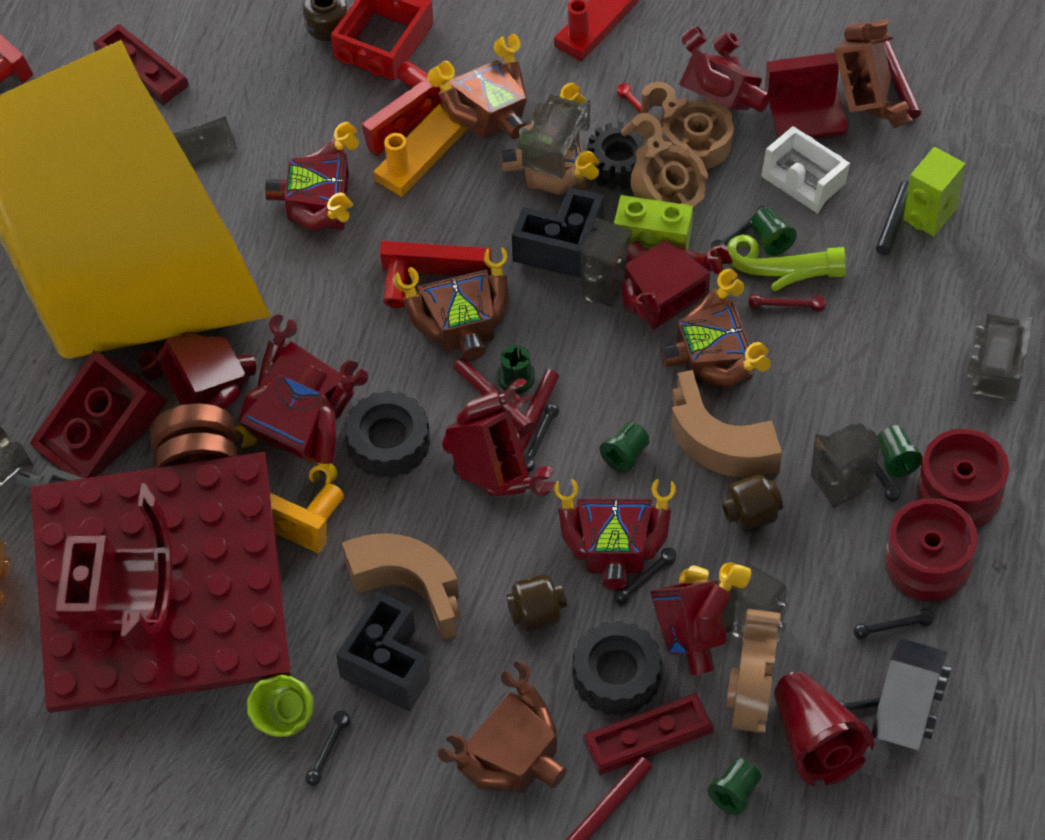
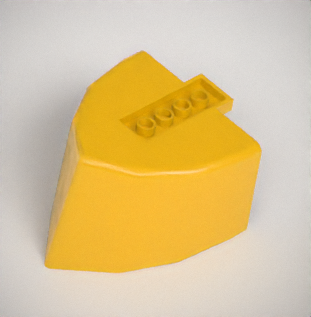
M122 40L0 94V241L55 350L60 356L73 359L91 355L93 350L106 352L174 338L186 332L198 333L271 318L270 312L233 238L189 160L138 76Z

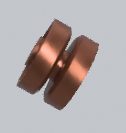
M207 404L181 405L168 409L157 416L150 426L154 468L238 456V449L235 446L236 432L234 419L228 411L217 406Z

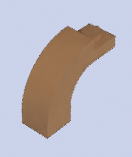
M693 371L677 373V388L671 391L674 405L672 407L671 429L678 444L693 460L707 469L732 477L748 478L758 474L768 476L780 473L782 451L772 421L746 426H734L715 419L708 413L702 403Z
M371 534L342 542L344 561L356 594L388 585L410 588L420 594L428 604L441 640L457 636L455 620L461 619L456 601L459 598L458 581L452 567L440 553L417 539L398 534Z

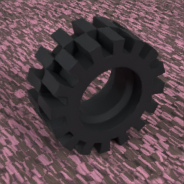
M618 122V127L613 128L612 123L605 124V131L601 127L597 128L595 135L591 134L589 143H587V151L592 152L599 160L598 164L595 165L599 170L597 176L598 184L603 187L608 182V189L615 190V185H621V190H627V183L631 184V173L637 161L636 150L643 144V138L638 132H631L627 136H622L621 130L624 128V122ZM614 151H624L630 153L633 157L625 161H614L607 158L606 155Z

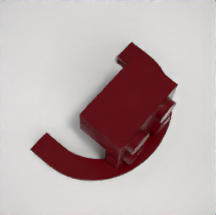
M141 484L138 507L148 522L153 549H115L106 536H66L56 604V613L70 631L121 630L122 639L133 651L144 650L161 630L167 617L172 590V548L168 524L161 507L146 484Z

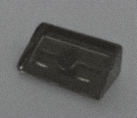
M226 116L173 134L191 166L238 150Z

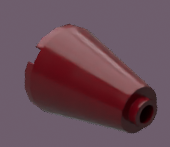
M791 672L784 675L774 690V697L799 776L808 785L815 786L813 781L823 780L826 785H831L848 778L866 762L863 755L868 746L873 751L875 745L873 734L863 722L807 673Z

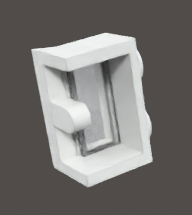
M793 126L766 148L761 177L818 214L824 203L846 184L850 163Z

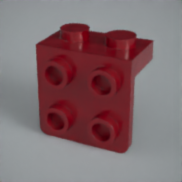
M835 52L767 61L765 91L771 93L769 108L777 139L793 126L813 139L844 135L847 132L848 123L837 87L839 66Z

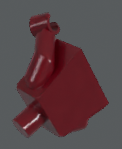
M693 26L682 35V44L691 52L692 56L689 58V63L679 83L680 86L730 109L748 111L751 107L759 112H763L766 109L771 93L759 88L762 78L742 68L738 57L733 55L732 52L741 45L735 33L729 34L725 31L715 39L714 48L721 56L701 52L699 47L707 41V37L699 26Z
M639 241L631 242L623 251V257L629 262L625 266V280L621 284L623 307L627 312L638 315L639 320L646 319L649 325L656 329L709 294V271L719 275L723 271V264L733 263L727 247L719 245L713 247L707 253H698L680 247L677 248L669 241H662L649 250Z
M280 314L272 316L269 322V329L275 336L274 339H270L261 363L258 387L268 381H272L279 374L298 382L308 364L315 366L327 374V378L319 392L324 394L331 403L332 410L335 412V420H337L355 393L353 390L354 386L360 387L367 383V371L359 369L353 377L358 363L349 360L342 364L339 373L293 341L287 345L285 339L291 338L297 332L295 321L289 319L285 330L281 332L280 324L283 321V316Z
M190 332L183 333L176 338H167L165 345L159 347L157 354L153 351H144L138 359L142 367L141 372L146 380H155L164 373L180 405L207 404L217 406L226 411L238 400L245 377L254 376L257 370L253 355L235 356L227 339L223 337H204Z
M525 379L514 381L506 389L505 393L500 394L496 391L468 402L457 414V422L447 427L442 441L444 451L452 454L457 473L461 479L477 484L493 497L525 494L526 489H531L538 496H545L551 492L556 483L554 481H543L550 478L554 471L550 466H540L537 468L534 476L529 477L510 409H504L506 404L519 408L532 397V394L520 397L515 392V389L527 383Z

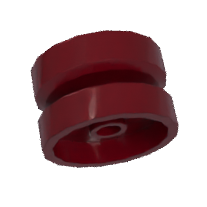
M970 428L951 429L937 435L927 445L922 458L921 473L917 485L918 500L934 498L954 503L970 515L976 528L989 523L999 512L1010 471L1007 454L1000 443L992 437Z
M923 498L908 503L899 510L890 525L885 551V570L892 584L903 594L920 601H940L957 594L969 579L973 567V558L978 545L977 529L970 515L954 503L934 498Z

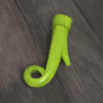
M735 236L727 244V249L733 260L731 265L739 271L751 275L783 276L771 285L773 291H777L794 282L816 276L828 275V278L846 277L844 247L827 248V251L793 256L758 258L759 246L757 241L751 236ZM741 247H747L750 249V252L747 256L743 257L737 253V250Z

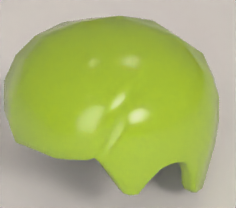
M278 675L260 680L255 684L247 698V715L256 729L269 736L288 737L297 734L306 728L314 714L313 695L304 682L292 676Z

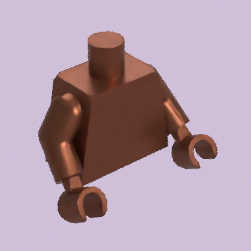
M884 19L873 23L857 22L849 24L844 31L845 39L835 47L849 111L865 110L882 119H888L893 128L912 121L913 119L906 111L909 109L906 101L896 105L886 101L891 74L883 42L893 40V36H890L887 31V25L890 24V21Z
M514 662L513 665L519 672L518 681H515L508 671L502 672L501 681L507 687H515L517 689L516 695L509 692L467 742L458 734L447 737L446 740L453 745L455 753L453 754L444 747L439 749L438 757L445 763L457 762V769L481 790H513L517 793H523L536 778L554 789L562 781L567 770L566 767L552 759L557 752V729L541 695L533 684L527 683L530 679L529 667L523 662Z

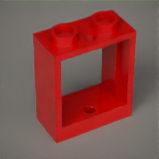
M355 0L331 34L333 57L344 64H351L367 70L373 75L383 76L395 81L399 66L411 58L434 24L432 0ZM374 13L408 26L391 52L356 40Z

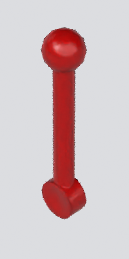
M627 83L619 84L617 87L618 96L626 98L641 114V104L631 94L630 85Z

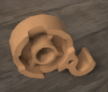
M664 82L650 83L642 90V113H648L654 106L662 107L661 123L663 124L662 139L664 141L673 142L672 145L679 146L684 150L688 148L694 150L703 161L706 169L713 168L725 161L731 153L734 134L732 114L725 106L706 97L705 101L695 100L688 102V97L677 99L674 89Z
M641 113L635 116L621 130L622 136H627L631 132H638L643 138V144L636 150L637 161L631 173V189L634 196L695 207L704 199L705 181L708 179V173L703 161L694 150L690 148L684 150L679 146L672 145L673 142L664 141L662 139V126L653 115Z
M747 609L739 668L731 667L726 707L734 708L732 729L765 733L780 613Z

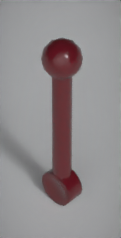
M753 294L749 297L748 304L754 309L761 307V305L811 307L814 311L820 312L825 309L826 299L820 295L814 296L812 300L762 298L757 294Z

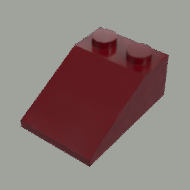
M93 350L36 432L30 444L62 471L81 478L96 477L148 430L168 400L120 361Z

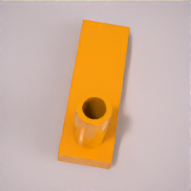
M439 104L407 138L399 133H392L385 138L386 159L373 171L374 181L403 197L468 128L452 122L447 112Z
M325 484L307 509L271 493L275 534L319 554L327 544V520L344 499L343 492L334 484Z

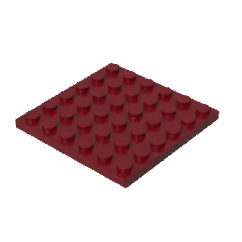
M265 452L30 486L45 702L49 713L256 683L278 675L292 676L269 472ZM141 484H146L161 507L168 524L172 548V590L167 617L161 630L144 650L133 651L122 639L121 630L70 631L56 613V604L66 536H106L115 549H153L148 522L138 507Z

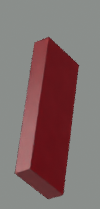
M121 24L116 25L93 42L95 51H98L122 40L148 93L161 105L166 104L189 86L187 77Z
M697 693L586 733L583 735V741L598 774L602 775L634 763L640 757L647 758L713 733V725Z

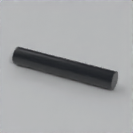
M902 181L900 183L878 240L876 251L882 255L890 253L903 219L909 181Z

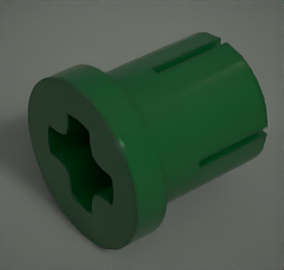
M764 207L758 210L751 218L750 226L761 239V246L768 255H779L787 251L794 244L797 237L796 230L790 223L784 222L774 208Z
M518 345L506 347L500 356L501 366L497 372L498 383L506 391L514 381L525 379L527 383L515 389L516 394L524 393L535 382V370L531 365L530 352L521 345L519 352Z
M628 422L613 438H607L600 445V454L612 469L621 473H627L635 465L637 456L649 445V435L642 426L634 422Z
M895 425L887 427L883 430L884 432L881 431L876 437V443L885 459L884 467L888 475L891 477H904L916 471L922 463L923 456L920 450L912 445L904 428Z
M735 759L721 778L714 779L707 789L708 795L714 804L727 813L741 814L747 806V798L761 780V774L754 765L743 776L751 765L747 760Z

